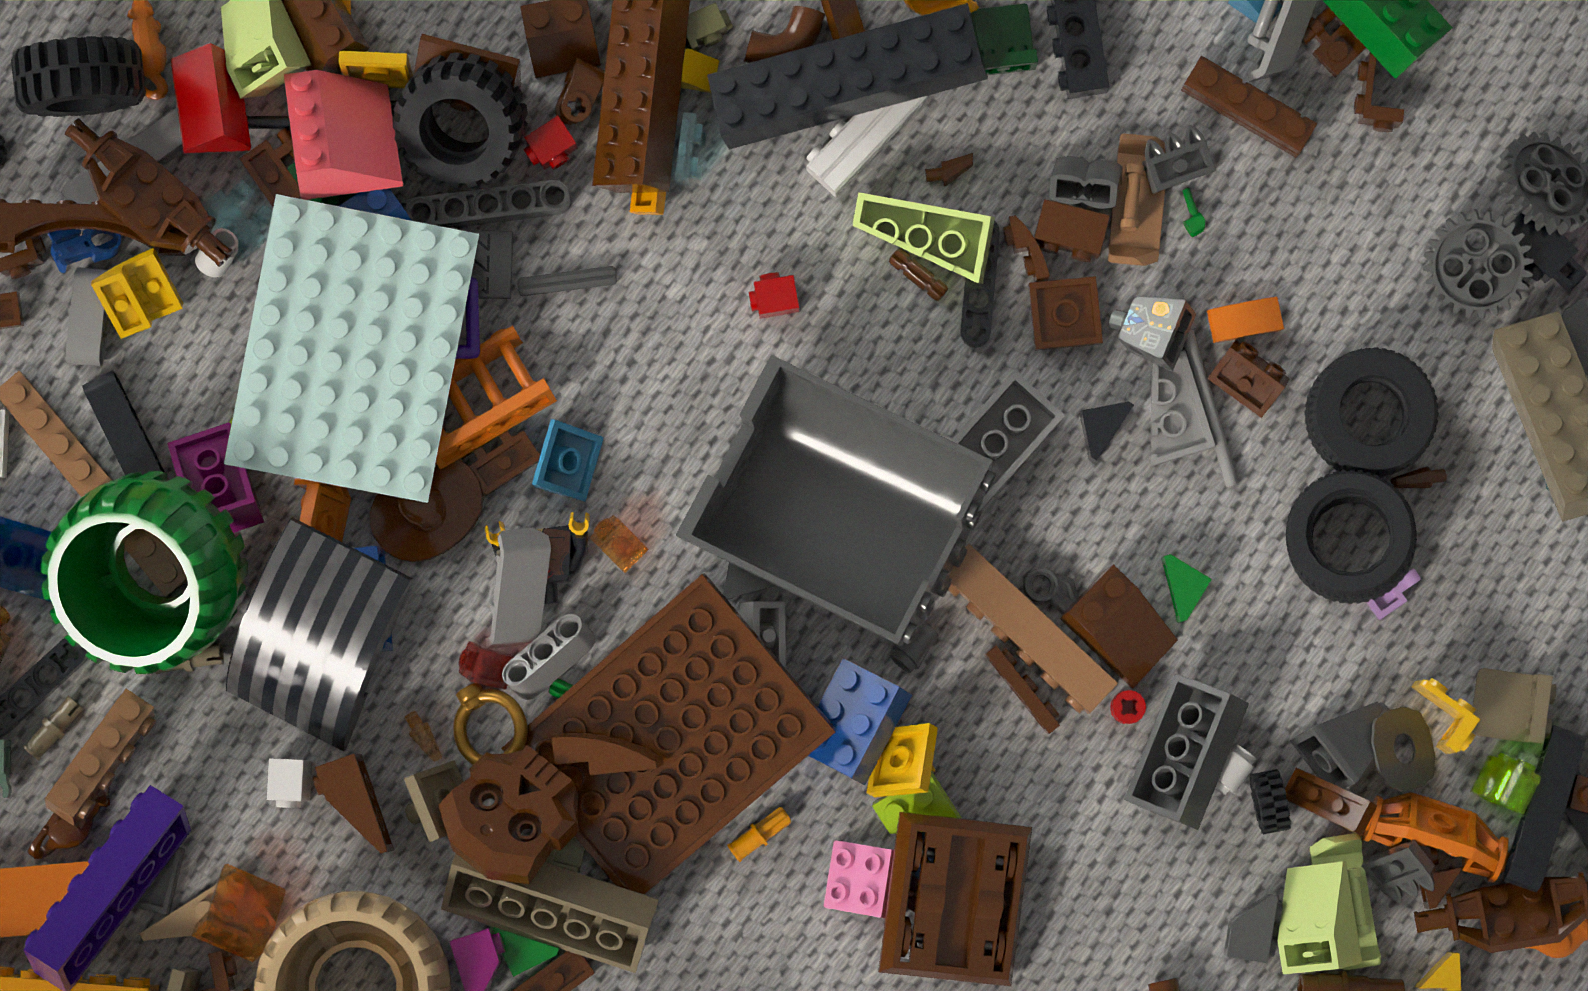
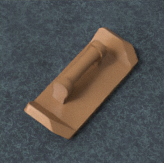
M1126 133L1120 135L1117 163L1123 166V174L1116 206L1112 207L1108 261L1111 263L1146 266L1159 260L1165 189L1152 194L1144 171V165H1142V161H1145V147L1149 139L1158 143L1164 153H1166L1165 142L1156 136Z

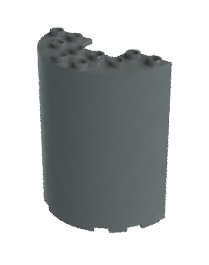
M771 355L740 412L743 424L715 476H706L676 536L899 646L905 643L910 644L923 620L929 618L938 595L944 597L949 590L952 579L949 577L953 567L959 568L967 554L968 549L965 548L967 537L970 531L974 530L982 512L979 509L985 492L989 491L996 476V473L992 472V460Z

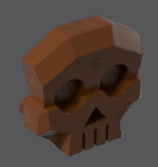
M526 744L523 750L509 754H490L486 752L469 769L471 777L451 790L438 805L452 851L487 879L530 884L552 850H562L579 832L577 817L578 793L573 780L563 772H560L558 768L550 764L541 755L539 756L535 750ZM526 789H527L529 792H531V793L524 794V792H525ZM487 799L495 800L490 806L483 804ZM525 829L533 830L529 836L521 835Z

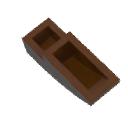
M559 733L552 737L555 765L588 762L590 775L651 770L664 765L663 757L626 740L590 733Z

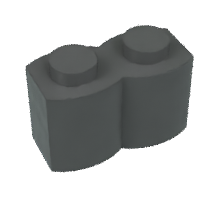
M1075 156L1059 157L1056 159L1050 177L1049 198L1062 204H1078L1083 202L1091 207L1101 209L1115 207L1122 186L1123 166L1108 160L1088 162Z

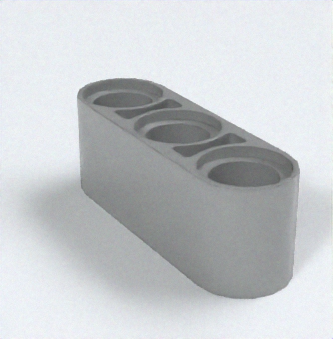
M77 267L75 270L66 344L67 364L103 366L109 317L91 286V281L108 270Z
M572 613L565 614L505 665L502 678L520 698L525 700L533 699L592 649L595 643V635L578 615Z

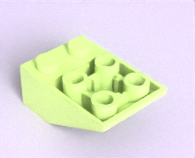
M230 0L221 7L226 68L240 99L266 96L285 83L284 74L302 72L311 65L281 0Z
M1346 861L1287 868L1282 915L1277 939L1283 974L1341 969L1362 964Z

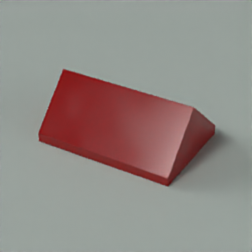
M209 43L172 58L171 67L183 152L250 151L251 142L244 98L240 99L227 71L225 50Z

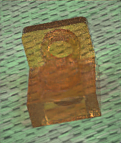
M614 515L609 519L606 518L599 522L594 529V534L590 537V540L624 573L649 550Z

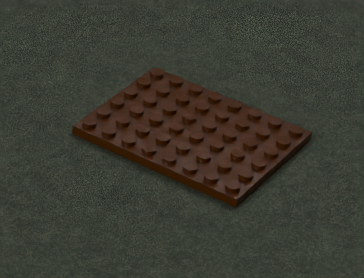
M703 573L527 725L528 735L526 744L535 750L539 756L541 755L550 764L558 768L560 772H563L573 780L578 793L577 817L579 832L575 835L576 839L616 886L645 895L838 730L710 578ZM559 733L606 735L626 740L663 757L664 765L651 770L590 775L588 762L555 765L552 737ZM513 738L501 748L504 752L509 748Z

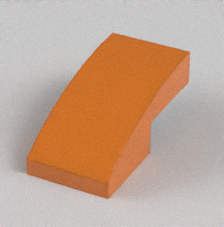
M1278 297L1247 301L1207 310L1213 343L1243 339L1248 336L1278 332L1284 329Z

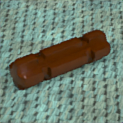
M897 249L889 259L890 264L898 271L900 269L903 270V275L920 289H926L928 291L927 294L935 301L941 300L948 291L947 285L940 279L936 281L934 279L935 275L915 259L911 260L909 258L910 255L903 249Z

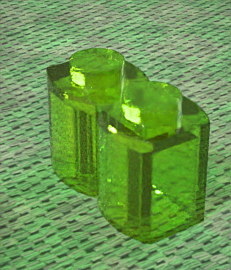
M1499 752L1497 757L1487 756L1470 792L1494 805L1524 814L1542 777L1534 773L1536 767L1519 758L1515 760Z

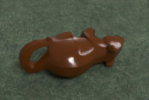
M110 786L105 792L102 790L93 800L96 804L90 814L84 820L80 818L75 826L53 813L28 849V854L34 859H42L53 853L56 849H70L82 844L88 838L93 826L94 817L100 808L110 805ZM48 835L49 838H48L46 844H45L43 847H41L42 842L44 841L45 837Z

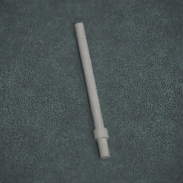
M1182 291L1169 294L1170 299L1185 300ZM1193 321L1184 347L1214 439V448L1226 488L1238 485L1239 482L1209 380L1207 379V373L1194 333L1196 324Z

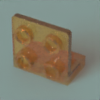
M225 864L221 869L208 912L195 924L192 937L254 962L263 953L268 940L273 934L286 890L232 865Z

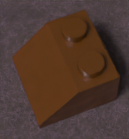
M548 0L520 6L536 79L567 73L575 58H579L596 67L601 66L588 0Z

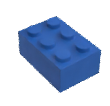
M843 658L818 705V708L838 731L808 756L866 785L912 694Z

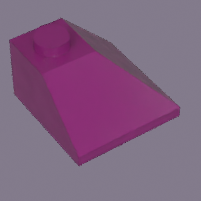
M492 927L449 941L465 991H489L501 965V953L506 952L500 932L494 934Z

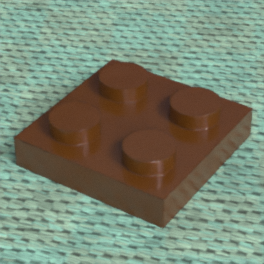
M1096 276L1031 282L1028 284L1035 351L1103 344Z

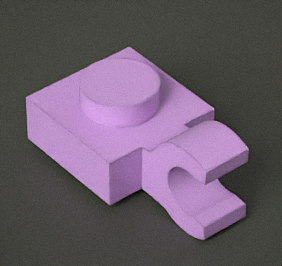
M1414 568L1410 569L1403 580L1389 593H1385L1384 596L1378 597L1375 600L1371 599L1366 603L1376 618L1381 620L1407 602L1402 592L1420 581L1421 578Z

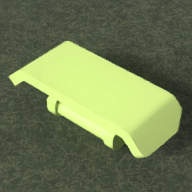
M1356 833L1322 838L1310 846L1311 864L1346 861L1362 957V964L1341 969L1351 970L1380 965L1381 954L1377 944L1366 872L1361 866L1364 862L1361 837Z

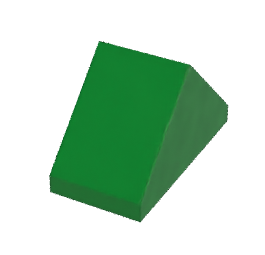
M1171 554L1161 557L1176 620L1177 623L1188 620L1212 579Z
M497 927L493 928L494 934L498 932L501 934L506 951L502 955L513 977L558 955L560 952V948Z

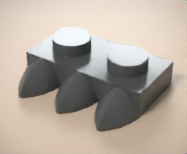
M1188 126L1185 134L1186 146L1177 135L1169 132L1165 140L1166 153L1152 139L1147 141L1145 161H1142V165H1144V171L1152 194L1216 171L1206 140L1196 127Z
M1415 840L1369 856L1361 865L1379 889L1387 897L1398 903L1402 902L1401 889L1414 897L1418 896V884L1430 891L1435 889L1432 873L1435 865Z

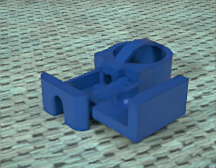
M80 229L58 230L48 233L52 241L50 252L61 273H66L67 265L89 257L92 258L94 263L111 259L118 254L121 244V234L102 230L85 229L82 232V236H80ZM102 233L113 237L110 241L97 246L91 240L95 235Z

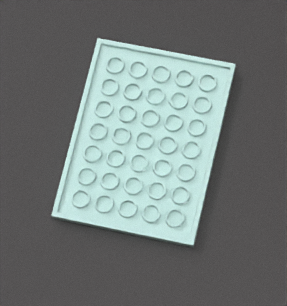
M276 194L224 464L428 503L479 234Z

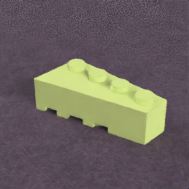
M858 192L852 226L958 273L974 282L983 284L995 217Z

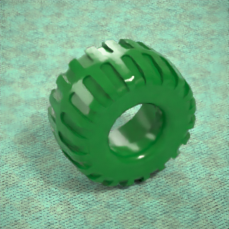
M150 471L143 475L140 472L130 473L87 492L77 500L51 532L46 542L48 551L43 555L41 562V573L47 575V579L42 583L43 597L45 600L51 599L54 608L49 611V614L55 625L61 622L68 632L64 638L73 647L79 644L88 652L85 657L97 664L104 660L110 662L111 670L126 673L133 668L136 674L144 675L153 674L160 669L162 671L170 670L211 646L234 618L246 592V585L242 582L248 575V560L240 556V552L245 548L241 533L234 534L230 527V524L234 521L227 509H224L222 512L218 510L212 503L215 497L209 491L203 489L197 492L191 488L192 481L180 476L168 480V475L165 472ZM143 528L151 532L173 551L184 569L189 584L183 594L169 598L149 593L136 583L130 575L124 559L125 542L130 532L134 529Z

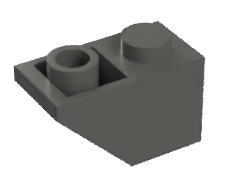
M1266 894L1229 921L1223 955L1268 963V958L1274 957L1277 937L1272 936L1274 923H1280L1283 904L1278 902V895Z

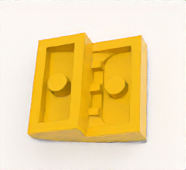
M154 248L114 266L91 281V286L121 339L151 328L152 321L183 309V301Z

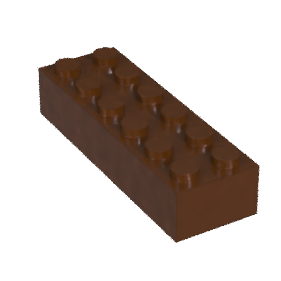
M613 0L592 186L616 193L669 192L690 0Z

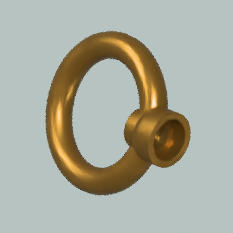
M480 682L472 683L457 692L456 697L461 705L455 714L453 735L459 752L470 764L474 765L483 755L478 753L469 742L467 736L468 718L472 711L481 708L488 702L497 703L504 707L513 721V740L509 748L502 754H509L524 749L528 735L527 720L523 709L512 696L496 689H483Z

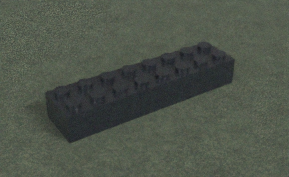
M968 3L707 75L720 136L729 150L988 79L974 18Z

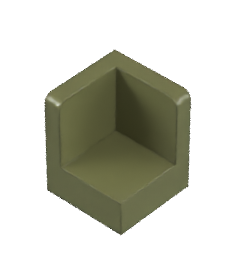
M573 837L562 850L553 849L545 862L580 873L585 848Z

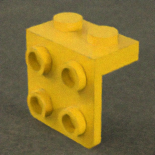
M1433 678L1415 681L1411 686L1415 691L1454 718V721L1439 740L1436 747L1445 754L1457 753L1461 750L1464 752L1476 736L1472 733L1480 721V718L1474 715L1476 709L1461 698L1458 700L1450 698L1446 695L1448 689Z

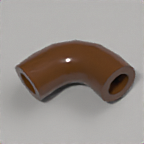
M793 6L789 23L781 33L773 35L752 30L744 62L752 63L815 45L823 26L825 14L812 8Z

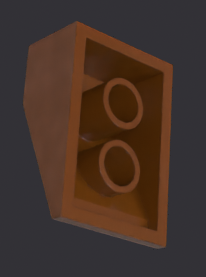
M1114 564L1105 569L1059 618L1132 689L1178 641L1138 587Z
M354 753L315 767L317 775L313 776V782L318 795L323 794L325 799L381 854L395 851L362 754Z

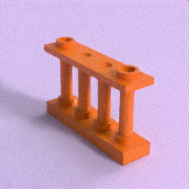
M513 325L507 329H500L494 332L490 339L481 343L480 355L477 358L455 359L448 396L464 423L460 428L451 433H446L442 427L436 464L440 470L557 401L544 378L538 382L533 381L517 354L515 348L523 344ZM502 355L522 387L521 392L509 399L503 397L485 366ZM473 372L493 405L490 410L480 416H475L456 383Z

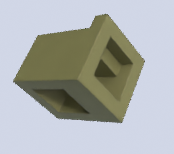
M715 2L689 14L686 40L690 49L699 52V45L704 43L705 47H710L723 40L722 35L727 34V30L733 28L726 9L719 11Z

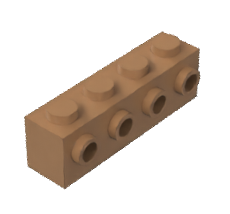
M125 689L44 798L46 808L73 826L77 824L80 818L84 820L94 808L96 802L93 800L101 790L105 792L116 777L114 774L115 770L121 763L126 764L135 752L136 747L134 745L141 735L145 737L153 728L156 722L154 719V706L128 689Z

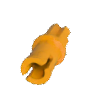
M779 807L756 825L751 823L750 826L752 828L733 842L727 844L735 858L741 862L743 858L762 844L767 846V841L791 823V818L782 807Z

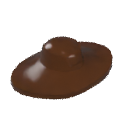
M458 459L441 470L435 463L428 503L378 493L370 510V527L374 538L384 551L399 560L420 562L431 560L444 554L468 535L482 513L484 495L480 480L471 467Z

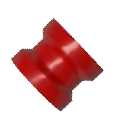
M1126 690L1119 692L1111 701V714L1116 721L1122 724L1136 723L1145 714V700L1136 691Z

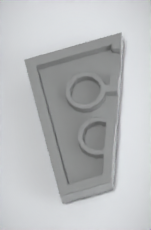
M1181 351L1173 371L1152 363L1150 467L1214 448V439L1186 351Z

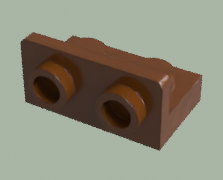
M1235 340L1207 379L1262 418L1284 390L1290 379L1286 376V371L1280 365L1272 361L1268 363L1258 356L1259 352L1251 344L1244 341L1240 343L1238 340Z

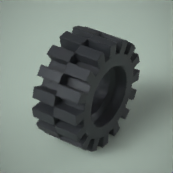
M1278 769L1250 774L1251 796L1261 833L1264 835L1291 829L1288 800L1286 799V791Z

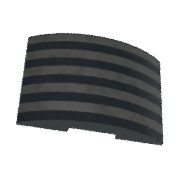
M293 517L290 518L267 560L244 613L229 661L226 691L344 752L347 749L368 693L365 691L385 640L391 636L413 578Z

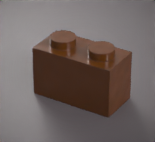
M1044 199L1034 238L1039 244L1041 251L1058 254L1059 250L1071 252V258L1091 262V258L1098 259L1100 256L1110 216Z

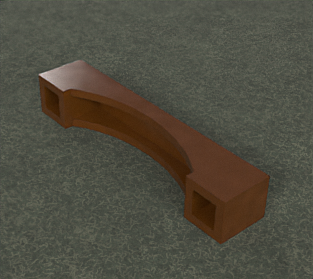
M0 199V253H14L16 245L44 233L67 229H95L132 238L151 249L154 248L158 255L186 256L181 250L150 246L99 201H93L91 204H77L72 200H60L54 204L42 203L36 199H27L22 201V203H8L6 200ZM176 227L169 231L185 239L188 237L187 234Z

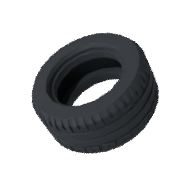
M1342 470L1341 472L1336 471L1333 474H1326L1324 477L1318 478L1316 482L1313 481L1304 489V492L1299 494L1288 515L1286 546L1295 573L1310 590L1333 602L1339 601V603L1348 604L1356 602V604L1384 596L1385 593H1389L1403 580L1414 559L1417 531L1413 511L1397 487L1394 488L1392 483L1370 472ZM1349 502L1364 504L1377 511L1386 522L1390 534L1389 546L1381 560L1368 569L1356 572L1337 570L1326 564L1315 551L1312 540L1314 527L1321 516L1332 507Z

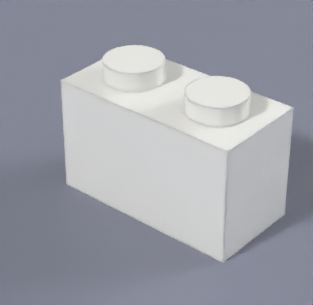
M269 759L267 800H276V807L301 808V801H310L312 761Z

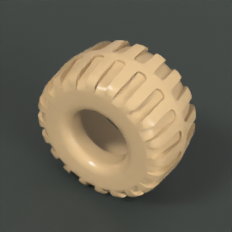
M342 891L327 894L304 904L290 914L277 927L268 940L260 957L254 982V991H318V977L323 965L336 952L346 948H366L380 954L391 966L396 979V991H451V976L447 958L438 938L428 924L404 904L387 896L364 891Z

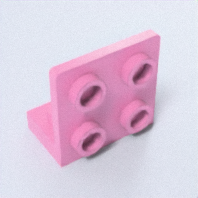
M834 841L824 907L885 918L894 850Z

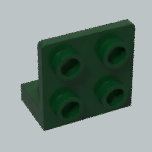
M1027 4L982 8L972 12L987 76L1036 70L1038 64L1037 49H1033Z

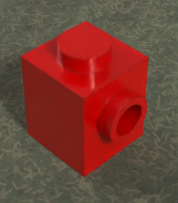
M558 115L524 137L528 145L523 149L534 166L540 163L544 170L549 167L553 170L561 167L569 161L567 155L578 149L575 140Z
M779 272L760 275V281L754 282L755 291L748 292L751 311H758L760 319L799 312L794 275L780 277Z

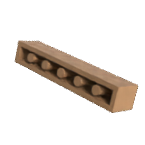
M968 544L965 547L968 549L961 566L959 568L954 566L949 578L952 579L948 592L954 597L960 593L969 602L966 608L977 619L981 620L985 617L994 625L990 631L1004 644L1010 640L1018 648L1015 654L1027 666L1030 667L1034 663L1043 671L1040 678L1053 690H1056L1059 686L1068 695L1065 701L1077 713L1080 714L1083 710L1087 714L1091 713L1118 683L974 547Z

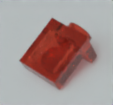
M469 641L466 649L461 652L459 657V673L471 682L506 690L508 685L502 678V672L505 665L514 656L483 648L477 643Z

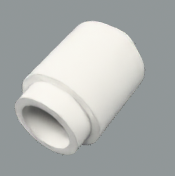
M217 229L211 232L233 250L227 261L223 260L224 264L218 267L201 250H199L195 257L196 266L207 276H223L238 253V239L234 233L227 229Z
M1234 743L1215 789L1224 795L1228 791L1235 794L1254 769L1252 764L1256 758L1240 745Z

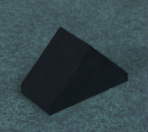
M1127 401L1086 409L1079 413L1089 461L1094 464L1096 463L1134 404Z

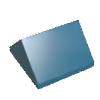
M551 419L532 485L537 489L586 502L604 437Z

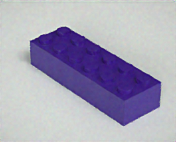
M151 785L144 793L140 792L134 798L130 806V812L123 820L120 819L114 824L109 834L110 838L104 846H99L93 851L88 861L89 865L82 874H77L71 880L67 888L68 892L61 902L57 901L50 907L46 915L47 920L39 930L35 929L28 936L24 952L34 973L62 991H71L192 831L182 804Z

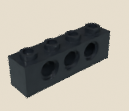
M1051 0L1052 5L1047 6V17L1049 26L1055 25L1057 38L1052 39L1055 59L1061 58L1063 71H1058L1060 91L1066 90L1067 99L1107 93L1110 86L1095 0H1076L1073 3H1066L1063 0ZM1069 22H1078L1083 28V33L1078 36L1070 35L1066 31L1065 25ZM1076 54H1082L1088 59L1089 65L1082 69L1076 68L1071 63V57Z

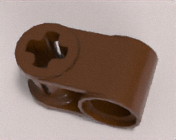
M579 58L573 60L555 106V114L559 116L563 124L574 125L588 118L594 102L603 87L605 70ZM572 102L576 103L575 109L579 111V113L571 115V108L567 106Z

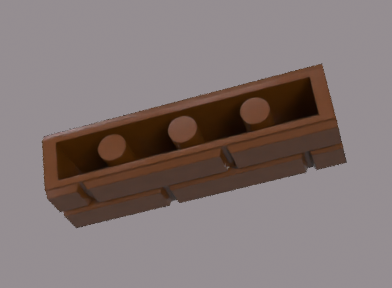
M1201 55L1181 91L1297 158L1318 123L1306 116L1302 118L1301 113L1250 83H1242L1243 79Z

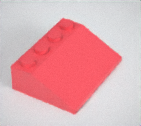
M320 70L284 74L301 199L308 200L403 187L398 148L394 138L395 130L393 129L388 84Z

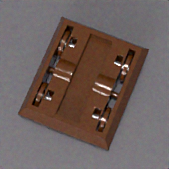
M899 812L878 972L1011 986L1032 827ZM921 832H926L925 839H922ZM928 857L934 858V862L929 861ZM921 864L920 877L912 876L909 889L911 872H917ZM908 898V909L915 912L914 924H911L909 916H905ZM910 949L909 959H904Z

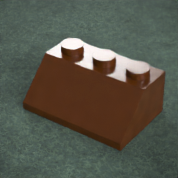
M281 0L311 63L305 69L306 71L320 70L336 73L341 70L339 51L366 52L370 49L342 0Z
M421 34L414 74L424 63L429 64L432 58L440 55L444 56L447 60L450 53H462L463 58H468L471 53L479 55L481 62L488 64L489 60L498 64L496 69L503 74L507 71L512 76L511 85L513 88L516 86L521 87L520 59ZM443 99L439 101L450 104L452 108L458 111L469 112L474 110L479 112L474 106L462 100Z

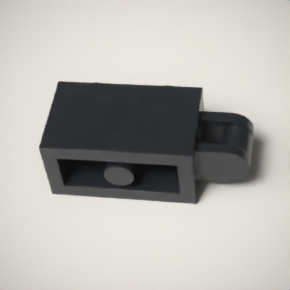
M1521 212L1511 222H1516V226L1513 229L1514 234L1523 231L1526 233L1520 241L1521 244H1532L1531 249L1525 252V256L1535 258L1533 263L1525 266V268L1534 271V275L1531 278L1535 281L1541 279L1544 283L1553 278L1565 290L1571 292L1587 276L1585 269L1572 258L1579 250L1564 235H1560L1557 229L1550 235L1545 226L1537 231L1535 221L1533 220L1525 224V215ZM1564 265L1572 270L1567 277L1559 271Z

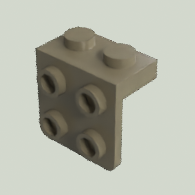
M1488 668L1479 669L1476 676L1472 706L1476 709L1474 715L1480 718V721L1472 733L1476 736L1529 744H1544V738H1549L1552 728V719L1547 718L1549 704L1553 705L1556 697V684H1552L1553 676L1543 674L1528 675Z

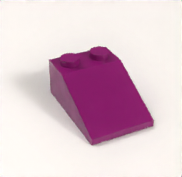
M229 422L168 442L167 445L176 476L192 481L191 488L197 492L203 489L209 491L215 497L212 503L218 510L222 512L224 509H227L234 519L230 524L233 533L265 523L248 469L224 464L231 430Z

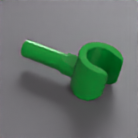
M1186 188L1182 192L1191 217L1183 221V224L1189 235L1195 237L1205 230V218L1196 208L1191 189Z

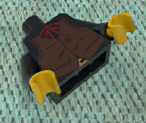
M571 512L568 525L537 529L549 536L551 545L544 605L559 603L557 583L571 582V576L579 573L588 554L587 530L590 514L587 512L585 513V521L582 523L576 522L573 518L574 512ZM499 521L501 531L496 534L489 532L488 525L485 526L486 539L492 544L495 556L496 552L500 550L497 537L505 530V524L502 521Z

